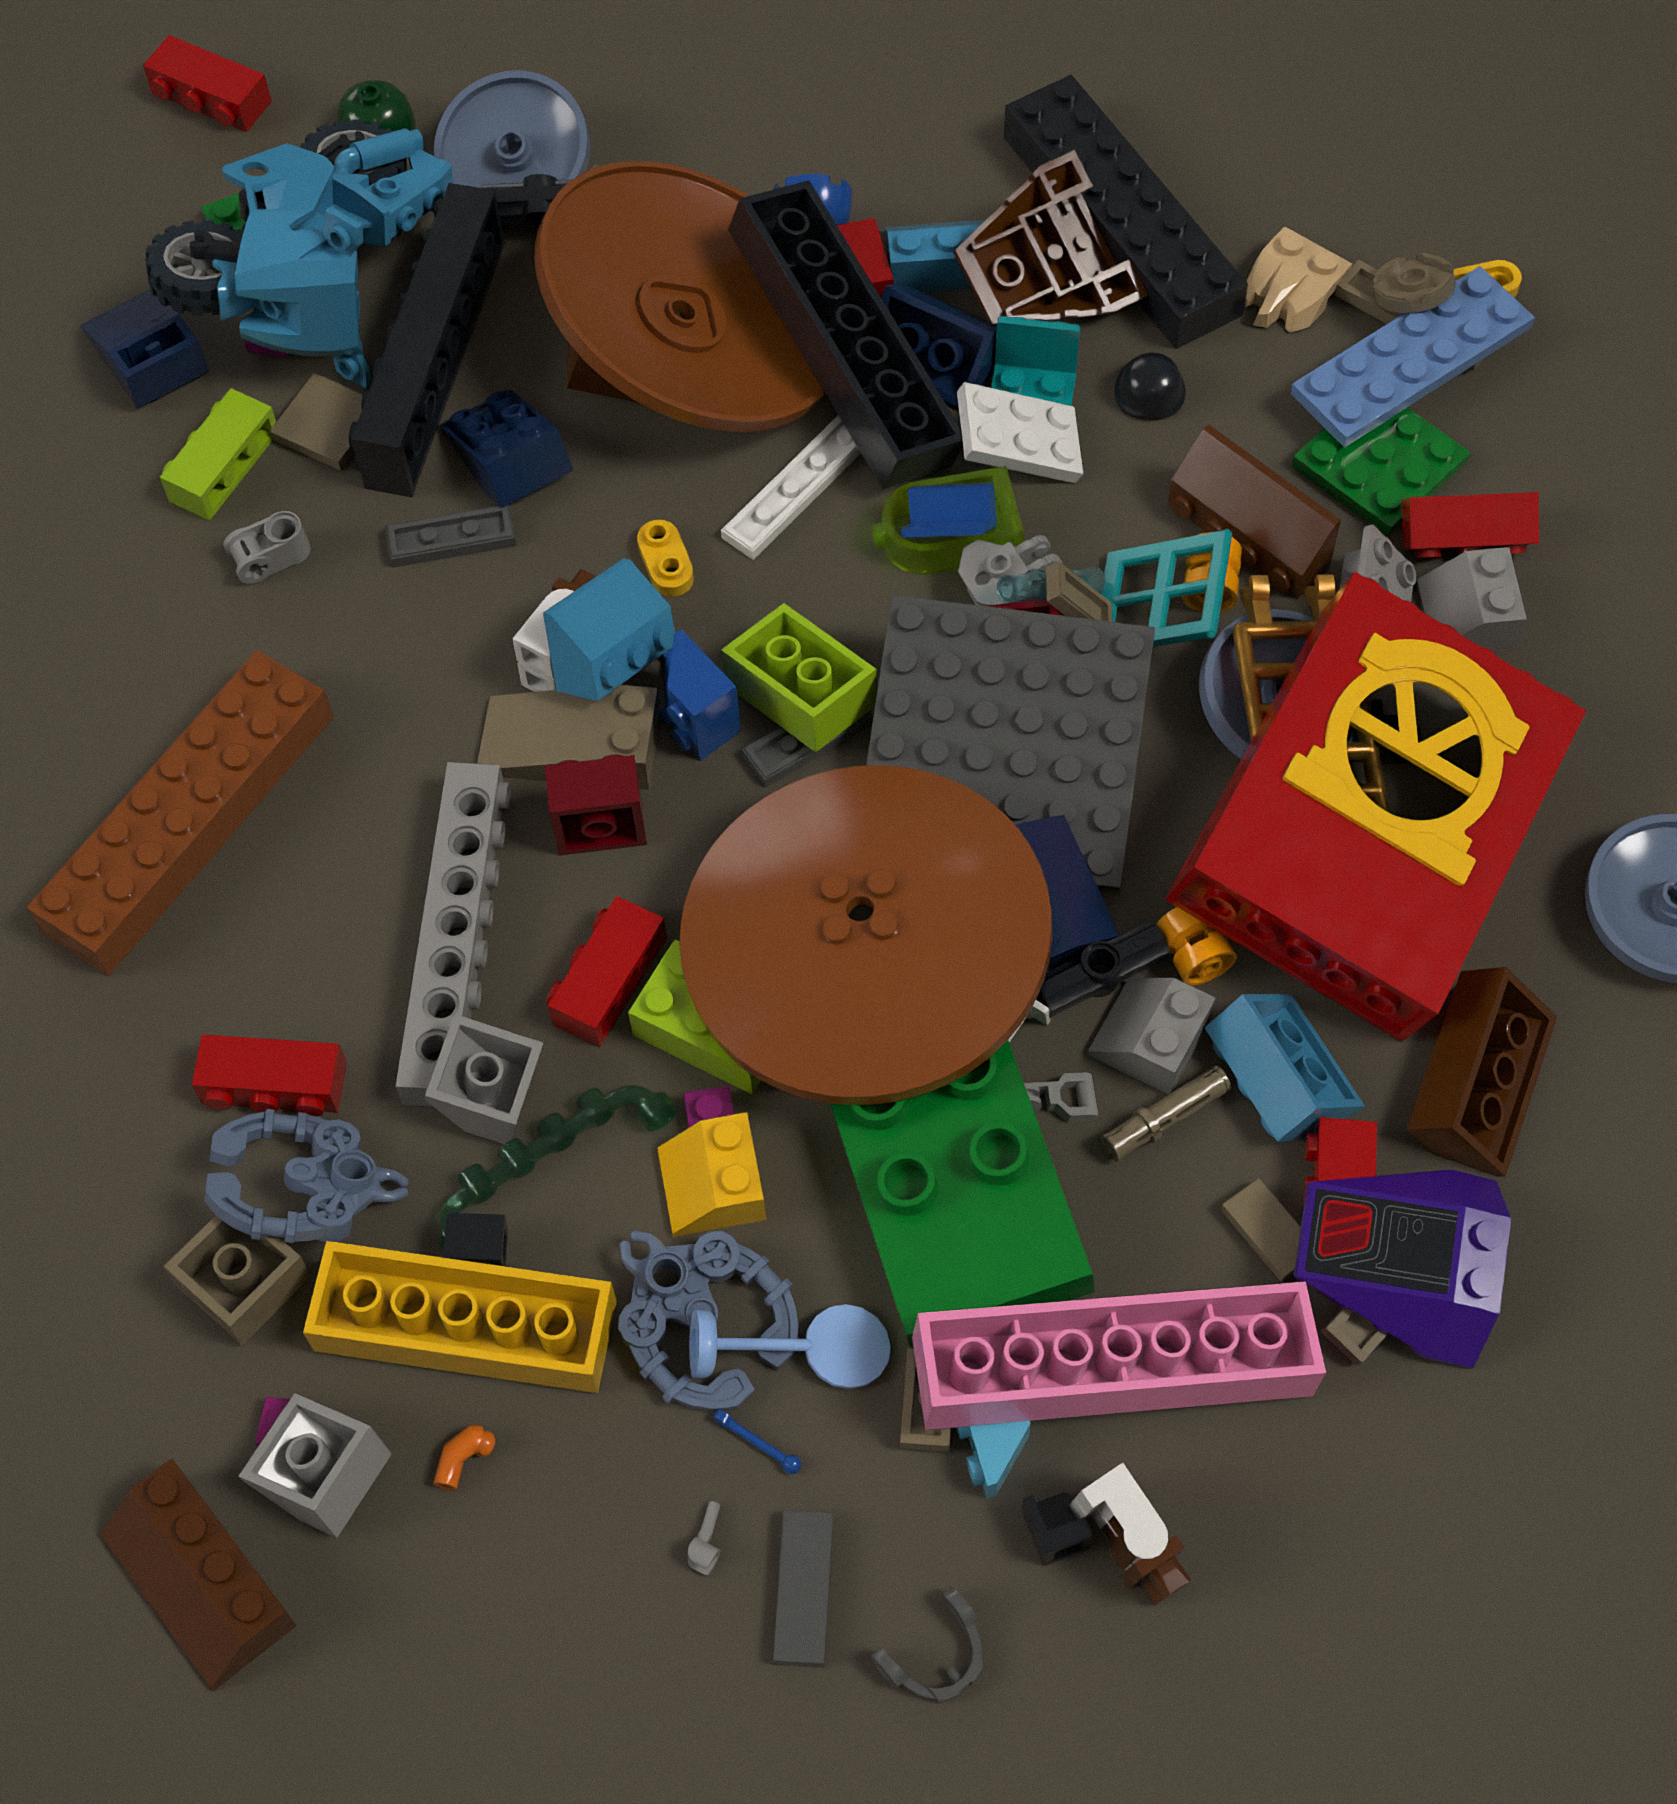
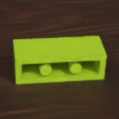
M230 388L222 400L217 401L213 405L210 415L198 430L193 431L189 435L186 445L174 460H170L165 465L160 480L169 502L210 521L273 441L269 433L276 423L272 407Z

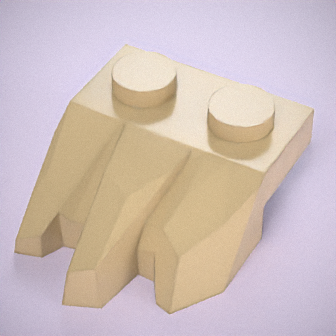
M1284 226L1262 250L1246 281L1248 289L1245 307L1253 304L1259 307V312L1253 325L1267 328L1277 319L1281 318L1285 321V329L1289 333L1309 328L1325 311L1328 298L1334 293L1340 280L1351 269L1352 263Z

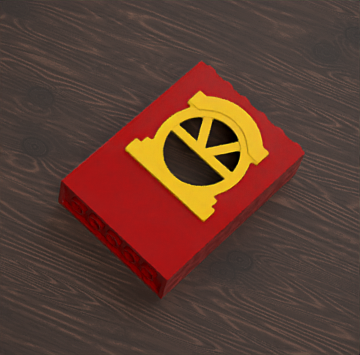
M1354 572L1321 612L1165 900L1403 1042L1438 1015L1587 710L1573 703L1568 696L1555 692L1538 682L1530 673L1517 669L1498 658L1490 649L1478 646L1460 635L1452 626L1440 623L1420 611L1412 602L1402 600L1385 590L1377 581ZM1413 683L1427 684L1445 692L1462 706L1467 712L1468 717L1418 743ZM1386 685H1393L1395 687L1399 732L1360 708V703L1368 695ZM1349 725L1469 798L1452 813L1431 820H1409L1383 810L1368 798L1353 776L1347 755ZM1473 735L1478 736L1482 752L1479 777H1473L1437 754Z

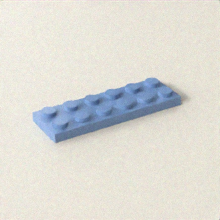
M1479 266L1456 281L1454 293L1446 302L1426 311L1402 314L1292 383L1290 394L1345 448L1530 330L1535 317Z

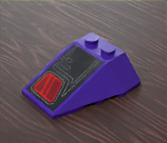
M1452 1169L1309 1182L1306 1188L1293 1278L1300 1282H1306L1308 1287L1343 1309H1351L1372 1322V1327L1384 1334L1390 1333L1412 1347L1411 1351L1422 1358L1472 1369L1500 1314L1511 1216L1496 1180Z

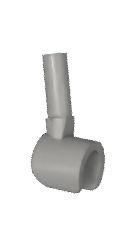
M713 1501L708 1503L698 1536L691 1541L688 1547V1565L706 1576L713 1570L721 1552L720 1549L709 1544L720 1510V1504Z

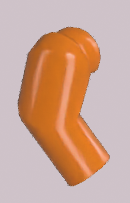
M469 1425L447 1441L441 1452L433 1485L444 1490L456 1491L464 1462L474 1453L479 1457L490 1455L495 1446L494 1434L491 1431L483 1430L481 1425Z

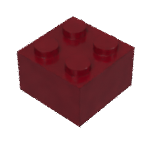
M612 754L597 760L580 762L577 760H564L556 765L545 766L549 814L559 856L647 845L643 803L635 755L623 756Z

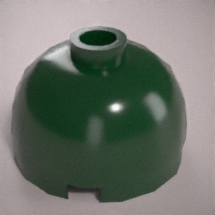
M366 80L357 83L345 92L338 104L337 121L344 120V123H352V119L363 120L365 124L375 122L381 124L382 129L386 130L389 128L392 131L404 128L411 131L416 127L414 113L406 95L392 83L386 81Z

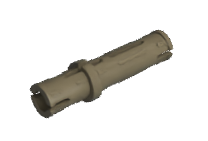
M1213 1065L1200 1076L1187 1082L1147 1108L1142 1106L1133 1111L1132 1117L1125 1123L1100 1137L1104 1150L1111 1159L1118 1162L1147 1142L1155 1143L1160 1140L1162 1133L1171 1126L1184 1120L1214 1099L1231 1091V1083L1227 1075L1217 1065Z

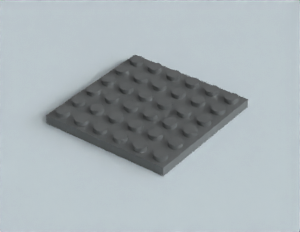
M891 595L866 766L907 767L949 778L989 800L1015 825L1022 822L1064 815L1097 887L1120 891L1155 627Z

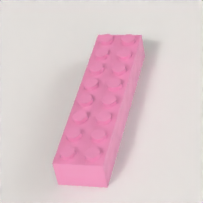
M1306 1282L918 1313L912 1335L925 1430L1314 1396L1326 1374Z

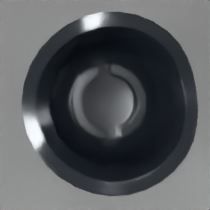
M1149 352L1138 355L1123 367L1115 382L1114 397L1119 408L1131 417L1166 418L1176 414L1181 409L1186 397V388L1179 369L1171 358L1160 353Z

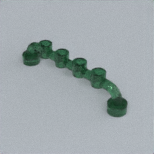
M624 1085L610 1091L606 1095L599 1088H591L585 1091L576 1102L580 1112L566 1121L560 1113H552L546 1116L537 1127L541 1137L527 1146L519 1138L509 1140L498 1151L501 1163L487 1172L481 1164H474L467 1167L459 1175L458 1182L462 1188L445 1201L440 1211L439 1225L442 1234L438 1239V1245L443 1251L446 1219L449 1213H461L462 1210L472 1203L481 1204L495 1194L498 1186L512 1177L521 1178L534 1169L538 1160L552 1151L555 1153L564 1151L573 1144L578 1134L591 1126L599 1127L604 1125L613 1117L615 1110L628 1103L640 1105L636 1115L648 1131H657L667 1126L675 1118L678 1107L666 1092L654 1094L648 1088L639 1085Z

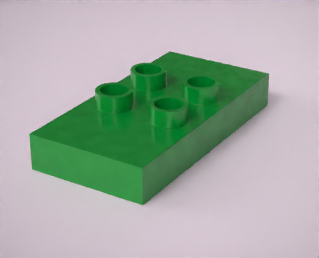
M1009 1040L990 1058L971 1072L948 1085L926 1094L882 1104L844 1105L830 1103L910 1348H914L912 1335L918 1313L1070 1301L1095 1292L1094 1278Z

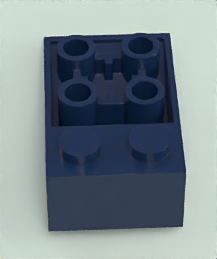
M150 289L80 325L137 408L209 371L199 340L181 315L173 311L170 305L165 307L159 303L157 295L153 296Z
M511 389L495 392L487 397L486 402L472 409L459 410L450 417V420L439 425L441 431L481 488L501 508L574 471L558 428Z

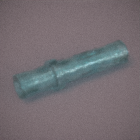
M1090 567L1088 569L1071 570L1096 591H1103L1105 576L1101 569ZM1038 568L1028 570L1025 574H1007L1004 577H1000L997 582V594L1000 600L1005 603H1012L1013 601L1046 599V571Z

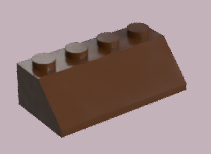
M1209 424L1204 427L1171 479L1168 505L1172 507L1179 517L1190 520L1201 528L1204 533L1229 529L1232 532V537L1242 547L1241 562L1248 567H1253L1263 575H1268L1270 583L1276 589L1285 591L1298 600L1305 593L1306 587L1312 586L1315 583L1314 578L1316 575H1324L1330 569L1341 520Z
M1507 967L1460 972L1407 1127V1131L1433 1154L1497 1177H1506L1557 1016Z
M172 1458L128 1491L100 1534L213 1691L297 1626Z

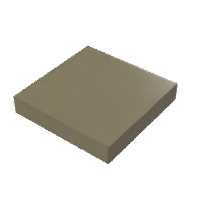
M313 373L269 431L271 439L341 471L354 454L353 446L349 445V430L351 424L354 421L358 422L360 417L363 394Z

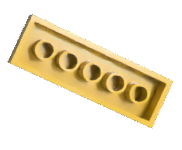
M326 1241L303 1333L314 1352L598 1393L617 1300L612 1282Z

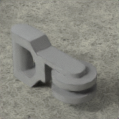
M1064 1073L1059 1081L1024 1083L1034 1112L1042 1108L1039 1096L1040 1094H1045L1047 1112H1055L1067 1123L1092 1121L1099 1118L1091 1073ZM1062 1089H1076L1078 1107H1069L1061 1100L1060 1092Z

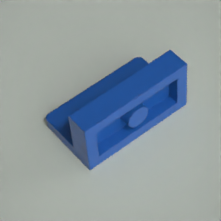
M994 483L912 486L908 489L911 523L901 528L903 538L982 535L997 525Z

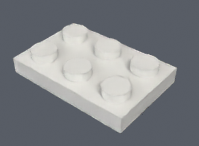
M964 382L959 388L957 398L965 460L1076 483L1082 477L1083 466L1075 408L1073 406Z

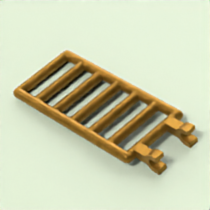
M1251 575L1249 578L1250 587H1242L1240 589L1241 601L1247 610L1248 622L1235 624L1232 633L1251 741L1272 704L1262 703L1259 680H1285L1294 662H1255L1252 640L1307 639L1321 612L1335 596L1334 575H1316L1314 578L1315 586H1307L1305 589L1306 600L1312 608L1314 621L1272 622L1269 605L1270 585L1268 575ZM1368 695L1360 703V708L1372 715ZM1357 730L1359 742H1347L1348 760H1362L1366 783L1358 785L1369 799L1390 813L1376 741Z

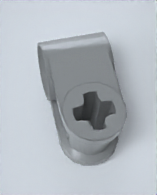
M290 511L276 512L270 517L250 526L236 529L223 542L225 552L233 557L237 565L236 575L238 579L246 584L261 582L274 573L292 565L300 564L308 557L311 550L310 542L299 517ZM241 541L245 542V547H242ZM255 564L257 569L253 570L251 565Z

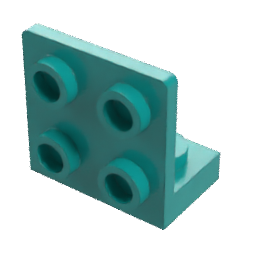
M999 316L996 330L995 367L991 388L1072 406L1077 375L1080 326L1060 321L1049 322L1025 319L1023 317Z

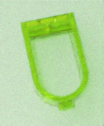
M1006 466L905 484L896 489L885 501L882 509V522L872 524L876 549L883 548L888 559L896 567L918 575L959 570L963 548L978 539L1002 546L1011 542L1013 547H1016L1024 542L1025 537ZM994 483L997 525L994 527L995 532L930 544H918L902 538L894 530L895 525L901 519L910 515L908 489L912 486Z

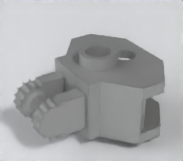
M1041 534L1026 540L1016 547H1013L1011 542L1002 546L978 539L963 548L958 573L966 584L967 591L975 605L986 606L1031 600L1032 597L1039 594L1036 586L1046 581V567L1057 561L1062 563L1057 554L1054 555L1053 553L1038 559L1046 554L1050 548L1049 541Z

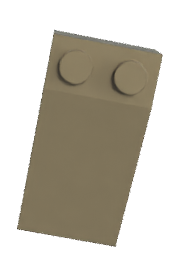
M620 685L599 701L557 692L556 690L490 696L477 764L500 765L502 775L506 778L546 781L545 766L556 765L564 760H577L580 762L602 759L612 754L623 756L635 755L640 789L649 790L661 721L658 688Z

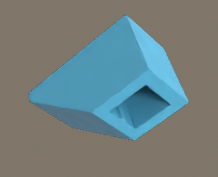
M1030 1421L956 1427L960 1440L969 1439L973 1456L966 1457L968 1471L973 1486H983L986 1499L995 1497L1029 1438Z

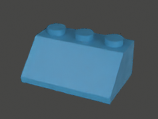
M985 220L884 227L887 259L894 278V284H905L921 292L971 289L953 252Z
M621 559L543 612L557 692L599 701L673 647L675 628L673 626L671 606L629 559Z
M1242 994L1205 1027L1213 1040L1212 1046L1214 1051L1222 1060L1227 1062L1237 1078L1236 1083L1239 1090L1252 1101L1261 1115L1262 1126L1277 1142L1304 1140L1307 1133H1315L1319 1117L1345 1119L1365 1107L1292 994Z

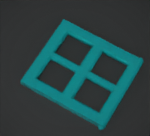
M1225 529L1223 531L1108 552L1101 595L1112 602V621L1115 622L1117 607L1152 601L1148 626L1155 627L1153 647L1214 638L1218 630L1232 532L1229 529ZM1212 551L1208 579L1173 585L1178 557ZM1158 561L1154 589L1120 595L1124 567ZM1205 592L1200 621L1166 626L1170 598Z

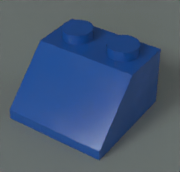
M682 629L674 634L667 682L669 699L667 712L672 720L673 727L670 733L680 749L683 751L689 749L701 761L741 732L737 689L733 682Z

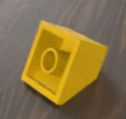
M747 1112L701 1120L657 1147L673 1237L766 1220L764 1197Z

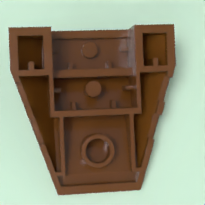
M1075 150L1040 165L953 252L990 326L997 325L999 316L1023 317L1025 319L1044 321L1112 314L1148 296L1130 259L1118 265L1116 264L1083 198L1093 185Z

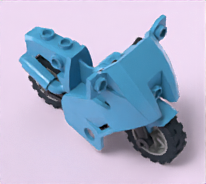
M352 119V123H344V120L334 121L333 125H321L316 128L317 132L307 134L305 143H301L300 147L286 143L223 166L222 173L224 179L243 188L239 192L240 216L246 222L242 230L238 229L236 231L233 229V225L224 222L221 225L214 224V220H202V223H194L193 220L182 222L183 226L179 227L172 225L165 229L163 235L157 234L154 236L152 246L148 245L146 248L145 262L150 291L153 296L157 295L158 302L163 306L170 305L175 312L183 314L184 311H188L193 316H203V313L212 312V315L220 314L221 321L231 319L254 308L253 312L240 321L241 338L257 345L289 354L315 357L333 356L336 371L345 379L352 380L366 389L371 386V370L363 356L359 333L360 297L357 290V249L362 243L386 247L391 243V238L401 235L402 230L410 231L416 225L419 218L429 211L434 212L438 198H443L448 183H453L452 164L423 151V138L418 129L409 131L404 128L392 131L389 128L386 130L382 129L381 124L375 122L365 124L363 120ZM407 158L409 159V164H410V167H411V169L408 170V171H407ZM257 168L267 173L262 176H252L244 171Z

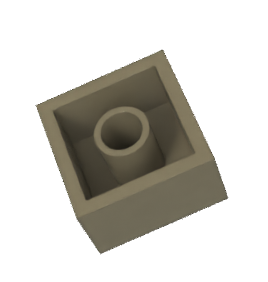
M216 1215L163 1266L175 1285L242 1346L312 1277L301 1256L281 1238L260 1236V1240L251 1239L250 1235L231 1227Z

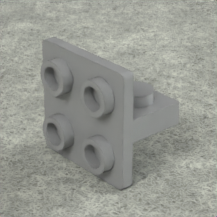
M1373 524L1365 526L1361 549L1345 553L1340 589L1350 576L1357 572L1364 577L1377 581L1382 588L1400 599L1411 602L1413 585L1416 583V571L1413 564L1406 560L1392 545L1391 541Z

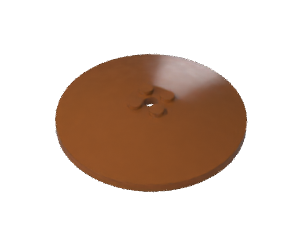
M652 161L611 163L580 174L568 182L550 203L538 228L534 260L539 288L550 315L569 344L591 368L619 391L660 414L687 424L718 431L753 432L773 429L804 416L820 402L826 393L728 231L739 199L749 195L710 175L677 165ZM674 311L679 312L682 318L678 317Z
M885 765L853 766L808 776L782 787L747 809L721 834L702 860L691 882L684 903L680 927L681 963L689 994L700 1019L723 1051L749 1073L782 1091L810 1100L844 1105L882 1104L923 1095L950 1084L990 1058L1013 1035L1033 1006L1045 979L1052 946V912L1048 887L1039 861L1017 826L989 800L960 783L923 770ZM859 905H867L874 910L871 917L863 921L850 919L849 913Z

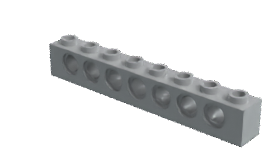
M447 762L395 1086L402 1105L433 1107L424 1100V1096L437 1060L433 1061L428 1058L432 1053L441 1051L454 1014L471 1019L472 1009H479L482 985L481 981H477L478 968L486 966L488 945L487 941L483 940L485 927L492 926L494 914L493 900H489L490 887H497L499 881V861L495 860L496 847L503 848L505 841V823L500 821L502 809L509 808L511 800V786L509 782H504L500 765ZM472 811H483L476 816H467ZM468 849H477L471 855H461V853ZM460 889H472L465 895H455ZM453 929H466L463 933L459 935H448V933ZM448 969H460L459 972L453 976H441L442 973ZM441 1010H454L453 1013L446 1018L435 1017V1015Z

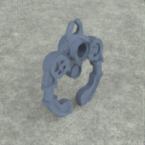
M266 1109L265 1112L246 1115L230 1121L218 1129L212 1136L209 1161L228 1167L236 1166L245 1157L246 1143L261 1138L271 1139L272 1132L294 1134L295 1142L304 1141L312 1144L311 1152L313 1157L293 1158L285 1166L284 1185L293 1192L312 1196L306 1206V1212L288 1211L287 1219L263 1216L262 1208H254L241 1201V1183L235 1174L229 1172L207 1174L204 1201L209 1209L231 1227L250 1235L251 1239L260 1240V1236L285 1238L284 1242L289 1243L311 1240L339 1242L349 1236L353 1227L354 1216L365 1210L370 1203L395 1202L408 1196L406 1186L409 1185V1179L397 1171L376 1167L374 1160L359 1149L361 1138L358 1129L346 1121L339 1119L325 1120L298 1112V1116L275 1114L274 1110ZM385 1181H392L400 1186V1188L387 1191L380 1184Z
M634 1230L630 1234V1238L634 1242L646 1243L649 1247V1254L642 1260L632 1257L631 1244L628 1241L623 1240L619 1244L621 1261L635 1279L631 1303L626 1305L619 1315L618 1335L623 1344L629 1348L636 1365L640 1369L639 1375L645 1381L650 1379L664 1393L662 1399L668 1405L676 1402L691 1409L716 1412L718 1409L723 1411L737 1409L755 1390L745 1372L738 1368L724 1371L708 1386L692 1382L686 1374L678 1380L664 1366L669 1356L663 1350L659 1352L657 1347L665 1336L666 1322H677L690 1328L694 1309H707L713 1313L717 1323L718 1308L710 1293L708 1283H722L736 1273L741 1276V1280L746 1285L755 1280L769 1294L764 1299V1303L772 1309L775 1323L761 1335V1338L798 1339L796 1306L790 1292L793 1284L788 1279L782 1281L768 1266L770 1261L764 1255L761 1257L751 1249L738 1244L734 1237L724 1231H710L700 1236L696 1244L665 1246L653 1234ZM661 1269H671L678 1274L680 1280L672 1287H662L654 1281L653 1276ZM757 1351L756 1354L762 1362L778 1370L794 1355L795 1351Z

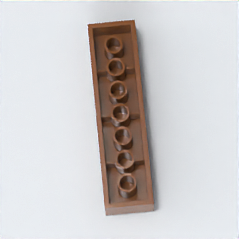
M256 650L26 907L40 932L109 977L334 718L325 690Z

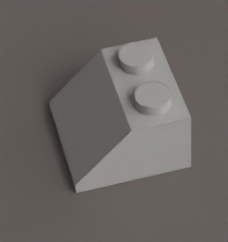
M1509 547L1466 551L1417 579L1416 587L1422 612L1440 623L1452 626L1460 635L1478 646L1486 647L1490 650L1517 648L1527 618Z
M1129 978L1090 1046L1087 1055L1166 1094H1170L1173 1092L1205 1033V1027L1211 1022L1216 998L1175 978Z
M454 1014L424 1100L463 1131L510 1146L540 1057L543 1042Z
M294 1393L239 1474V1478L299 1521L338 1538L392 1453L371 1426Z

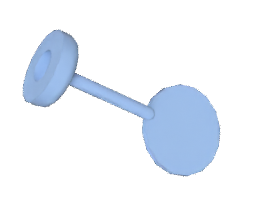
M844 1304L827 1308L814 1318L806 1331L805 1339L717 1338L716 1319L711 1311L707 1309H694L691 1317L689 1360L693 1378H707L713 1373L717 1350L805 1351L808 1364L819 1378L834 1387L849 1390L866 1387L878 1379L889 1362L891 1345L887 1330L875 1315L862 1307Z

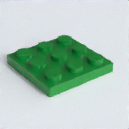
M1407 407L1345 448L1324 428L1293 456L1292 467L1389 537L1402 525V499L1434 495L1468 462L1471 452Z

